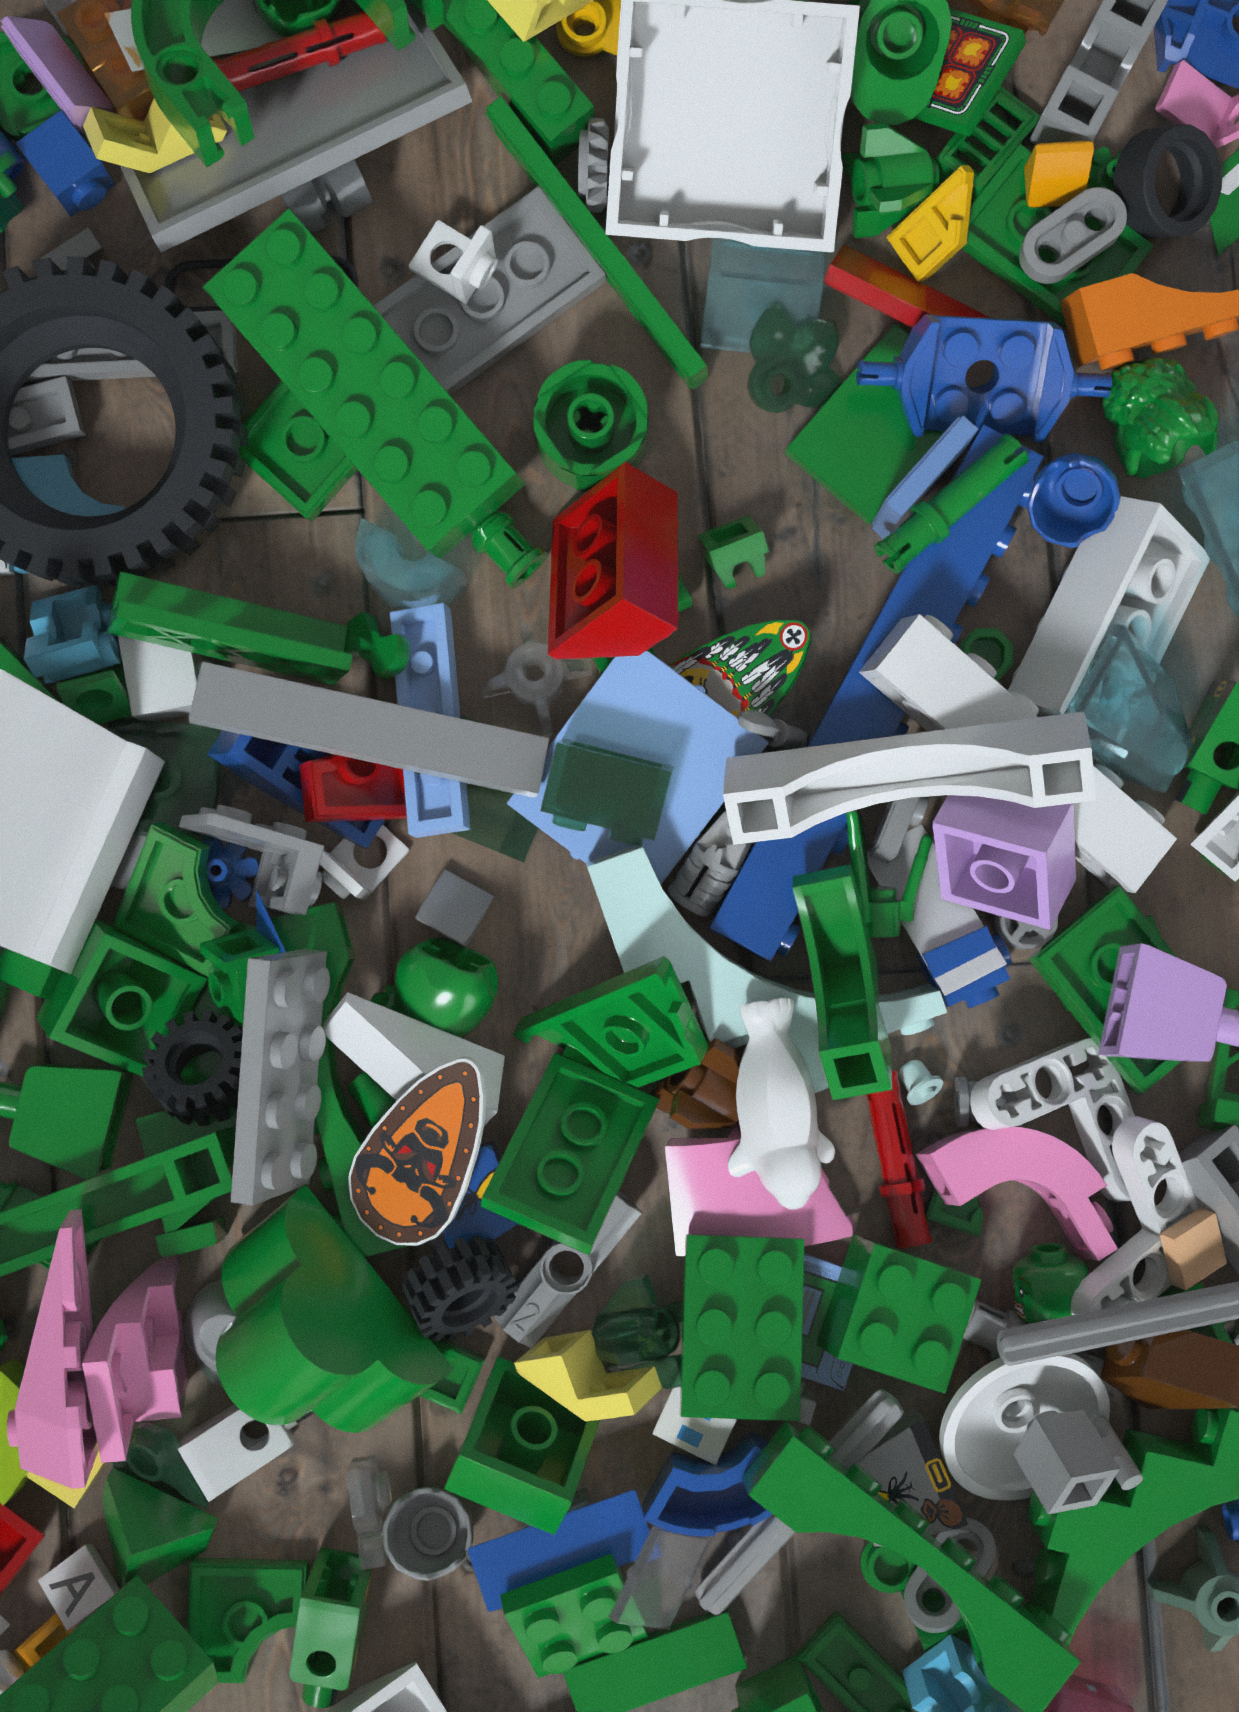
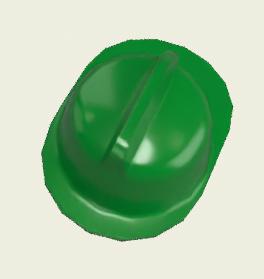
M869 0L857 31L850 94L852 103L864 117L878 124L899 125L915 118L928 105L936 88L950 40L952 18L946 0Z

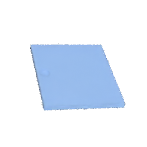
M647 650L640 656L615 657L547 748L537 797L533 798L514 793L506 804L568 849L574 859H581L585 863L640 844L644 848L661 885L723 804L726 759L762 753L769 741L760 734L750 732L738 725L739 718L705 694L703 686L693 685Z

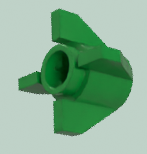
M885 123L863 125L860 152L841 154L843 171L848 176H851V190L854 201L858 206H861L854 207L851 231L854 238L877 236L915 210L938 188L939 168L936 160L933 157L930 158L928 151L922 145Z

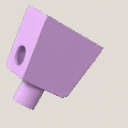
M1140 943L1120 946L1098 1055L1210 1062L1214 1054L1216 1042L1239 1047V1011L1223 1007L1227 988L1226 980L1150 945Z

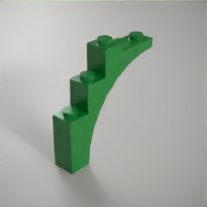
M1239 1405L1238 1408L1197 1409L1191 1425L1192 1443L1126 1429L1122 1444L1142 1474L1143 1480L1136 1487L1123 1490L1116 1478H1114L1095 1506L1047 1514L1035 1491H1033L1028 1505L1029 1524L1046 1548H1041L1036 1556L1034 1565L1036 1583L1030 1603H1025L1023 1608L1035 1617L1044 1610L1071 1633V1637L1067 1641L1069 1645L1076 1627L1101 1588L1134 1553L1169 1527L1212 1506L1239 1499Z

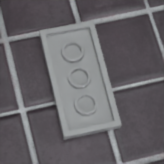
M539 186L484 225V227L492 231L495 255L498 260L497 266L486 286L481 290L476 288L467 304H464L422 277L415 275L374 305L450 395L606 282L604 271L582 245V242L550 203L548 197ZM474 232L468 238L472 240L476 232ZM455 246L431 265L439 273L451 274L463 253Z
M302 949L248 958L231 1202L253 1206L302 1187L305 1184H310V1177L315 1170L317 1162V1150L313 1144L314 1119L321 1105V1090L317 1086L318 1065L326 1043L325 1031L321 1027L323 1001L328 994L330 986V975L326 968V951Z

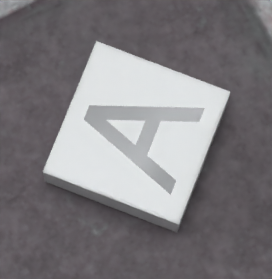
M93 1543L81 1547L38 1580L67 1631L77 1628L120 1590Z

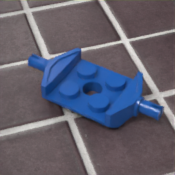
M1168 0L1154 26L1157 71L1165 73L1170 64L1175 65L1184 60L1203 76L1239 89V35L1234 30L1232 23L1233 18L1239 17V0Z
M924 315L912 328L900 356L893 357V363L859 360L857 368L860 372L857 371L856 373L858 386H891L892 389L897 390L907 425L913 435L917 437H923L924 430L946 431L958 417L964 416L978 428V431L984 424L1001 434L1028 435L1033 442L1042 443L1069 403L1070 398L1075 396L1108 398L1111 390L1106 389V387H1112V376L1110 373H1077V370L1071 363L1063 329L1055 322ZM980 360L991 361L994 371L989 381L978 387L968 386L965 377L969 367Z

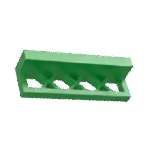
M120 572L117 577L107 633L331 685H334L350 671L353 654L344 652L348 626L129 573Z

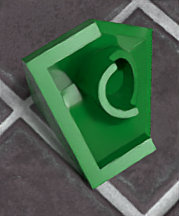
M112 1468L106 1479L102 1507L118 1587L120 1589L123 1588L136 1575L145 1584H148L205 1552L212 1540L218 1517Z

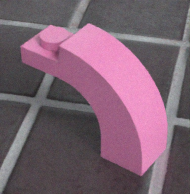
M1009 1127L996 1130L974 1128L949 1135L915 1154L942 1198L944 1205L961 1206L996 1184L1010 1180L1030 1187L1045 1200L1078 1257L1100 1261L1118 1249L1109 1234L1113 1231L1110 1218L1097 1202H1090L1088 1198L1106 1187L1107 1184L1092 1164L1077 1150L1049 1134L1023 1127Z

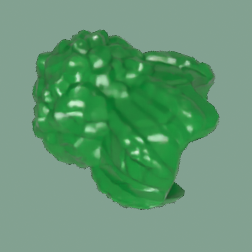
M1147 357L1140 361L1119 366L1111 372L1112 387H1106V389L1111 390L1108 398H1103L1102 406L1105 411V418L1117 430L1113 437L1115 451L1128 477L1145 479L1148 476L1159 474L1184 462L1187 451L1193 445H1199L1208 457L1216 452V445L1219 442L1217 408L1214 406V402L1209 400V397L1195 392L1197 389L1195 383L1189 380L1185 369L1176 360Z

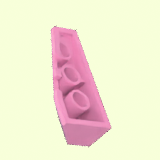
M82 1209L69 1210L59 1228L15 1409L9 1411L7 1418L8 1442L10 1447L18 1446L20 1468L72 1489L85 1488L99 1451L82 1366L87 1347L94 1334Z

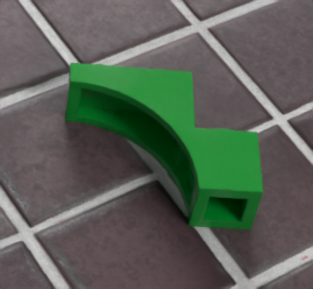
M851 864L793 876L792 888L802 923L812 974L818 1023V1052L832 1099L838 1100L892 1090L891 1046L878 1002V962Z

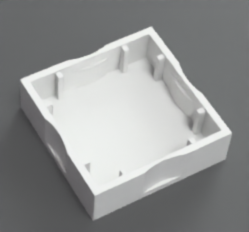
M621 0L616 70V113L614 142L611 148L605 235L681 241L709 237L733 239L758 247L834 252L843 169L840 151L846 105L851 94L860 6L792 0Z

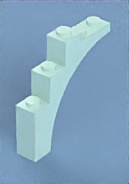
M640 844L586 862L624 973L665 956L671 962L679 982H688L708 1041L711 1042L714 1038H717L732 1048L747 1044L750 1038L740 1014V1005L759 1000L768 1002L773 998H793L794 1011L788 1035L802 1054L809 1068L814 1092L817 1093L829 1088L818 1052V1023L814 992L798 990L759 976L718 952L684 920L665 894L645 850ZM930 984L888 994H878V1002L887 1034L899 1029L902 1035H911L934 1026V1017L947 1013L940 990Z

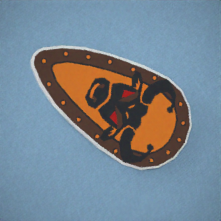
M470 1057L458 1058L437 1067L420 1078L372 1128L355 1154L348 1176L350 1200L359 1219L377 1237L395 1245L418 1246L438 1237L454 1220L469 1186L480 1148L486 1117L484 1073L481 1065L475 1059Z

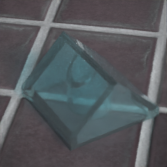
M713 237L700 347L811 360L824 284V252L758 247L733 239Z

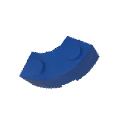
M750 1431L736 1448L720 1455L716 1465L702 1458L693 1459L671 1451L642 1501L643 1520L670 1532L702 1537L715 1536V1533L734 1530L748 1524L754 1526L764 1521L773 1514L747 1494L742 1477L769 1441Z

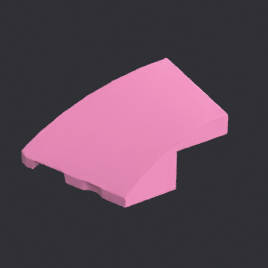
M737 1123L728 1138H670L665 1146L676 1256H684L685 1234L805 1239L804 1246L830 1242L850 1237L854 1234V1220L850 1214L846 1216L829 1188V1179L822 1168L818 1187L811 1194L807 1203L796 1210L781 1206L777 1199L764 1187L755 1170L741 1177L732 1176L728 1170V1160L741 1140L740 1125Z
M178 1254L165 1258L164 1256L161 1257L128 1285L100 1321L87 1347L82 1366L101 1463L126 1461L134 1422L182 1417L188 1385L185 1339L182 1331L184 1316L183 1311L177 1309L174 1292L178 1272L180 1271Z

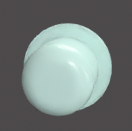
M919 1060L907 1062L900 1068L898 1073L900 1081L909 1092L907 1100L911 1105H920L927 1102L943 1086V1080L940 1076H932L925 1065Z

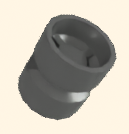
M355 159L281 194L287 209L289 208L311 233L331 225V215L337 212L346 218L373 205V200Z

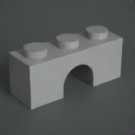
M1103 0L1070 65L1065 70L1029 140L1030 143L1037 145V143L1093 142L1168 0Z

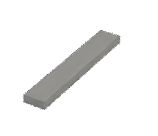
M207 662L201 663L189 714V723L533 798H536L539 794L549 738Z

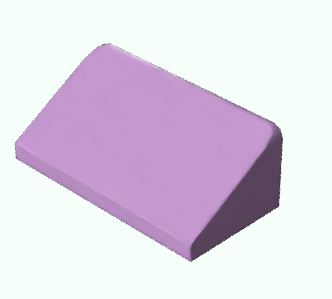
M6 16L0 20L2 23L1 28L15 50L78 132L85 133L83 124L90 107L113 112L114 108L111 102L51 24L42 20Z

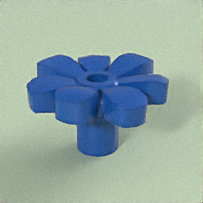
M212 837L204 840L202 843L210 846L206 866L210 891L221 909H228L231 906L232 895L240 901L248 900L251 897L253 887L246 881V878L256 877L259 861L254 858L242 859L247 851V847L228 842L224 848L219 839ZM221 868L222 872L218 875V870Z

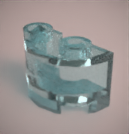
M361 518L355 538L356 560L376 595L391 607L405 610L439 603L451 604L456 601L469 585L464 571L430 553H427L419 561L411 562L404 560V549L401 545L397 544V536Z

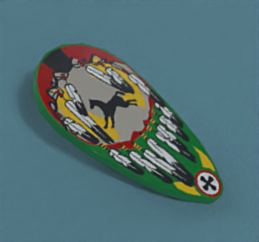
M772 620L753 624L721 636L683 655L668 666L693 685L703 686L705 694L737 718L740 717L741 712L752 710L760 711L770 717L799 676L808 655L812 633L808 626L798 620Z

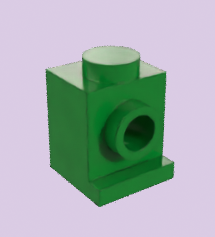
M254 928L200 943L201 954L213 963L214 973H210L208 977L212 999L218 1007H223L228 1012L229 1018L238 1027H243L248 958L279 953V947Z

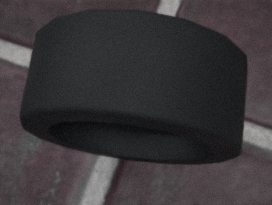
M1191 124L1171 125L1144 129L1130 138L1118 157L1113 175L1114 193L1122 199L1126 207V225L1143 238L1153 239L1190 236L1207 224L1217 208L1222 190V166L1215 145L1204 131ZM1166 148L1175 158L1180 173L1178 199L1169 216L1161 208L1155 191V173L1159 159Z

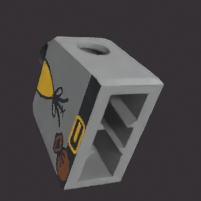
M916 1407L906 1411L858 1465L881 1483L883 1487L879 1490L878 1494L893 1506H896L902 1499L922 1514L930 1523L925 1529L930 1535L968 1525L924 1418Z

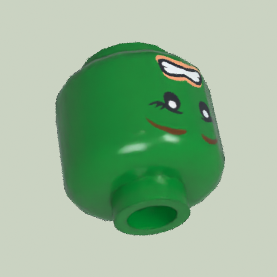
M1042 1243L1032 1246L1031 1254L1019 1259L1012 1268L1014 1308L1018 1317L1022 1321L1032 1324L1071 1316V1301L1075 1290L1079 1287L1082 1280L1089 1275V1268L1084 1260L1067 1253V1248L1063 1244Z

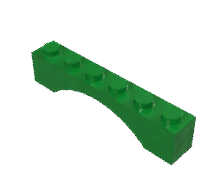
M442 0L445 23L443 24L478 67L498 98L500 96L503 97L551 162L556 166L579 147L580 129L588 130L589 118H595L594 105L535 36L523 42L487 0Z
M336 902L308 908L306 915L285 914L271 918L286 952L302 949L327 952L326 968L330 975V986L328 994L323 1001L321 1027L339 1004L344 983L355 961L342 904ZM326 1037L324 1052L319 1059L317 1086L321 1090V1105L314 1119L313 1136L320 1134L325 1152V1157L318 1158L322 1184L326 1192L334 1190L340 1212L333 1214L332 1218L363 1257L410 1246L395 1245L377 1237L359 1219L350 1200L349 1172L354 1156L366 1137L350 1112L338 1076L335 1044Z
M230 1127L1 1212L0 1277L52 1258L59 1228L69 1210L82 1209L85 1245L231 1192L235 1148L233 1128Z
M785 1421L743 1475L742 1481L747 1494L796 1533L829 1532L863 1538L894 1550L922 1568L949 1594L958 1607L969 1633L975 1662L987 1682L1024 1712H1043L1081 1663L1067 1643L1071 1633L1044 1610L1035 1617L1023 1608L1020 1603L1023 1601L1024 1596L1000 1575L995 1573L988 1580L972 1568L977 1562L976 1558L957 1541L948 1536L941 1543L925 1531L930 1524L929 1521L907 1502L901 1499L896 1506H893L879 1495L878 1492L883 1486L860 1465L853 1462L849 1469L842 1466L830 1456L835 1448L817 1431L806 1425L800 1433Z

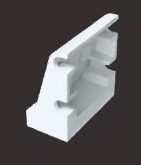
M0 669V946L71 974L165 761L147 748L120 738Z

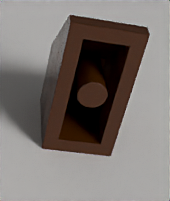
M1188 1330L1107 1346L1100 1379L1146 1409L1238 1408L1239 1345Z

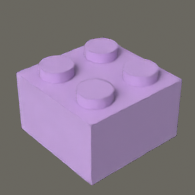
M948 795L933 821L941 899L1051 930L1076 881L1073 803L1033 808L993 798Z

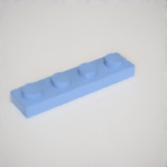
M445 603L390 612L391 633L402 634L410 642L408 664L400 674L395 676L397 704L461 719L451 609ZM403 769L409 835L419 838L471 830L467 783Z

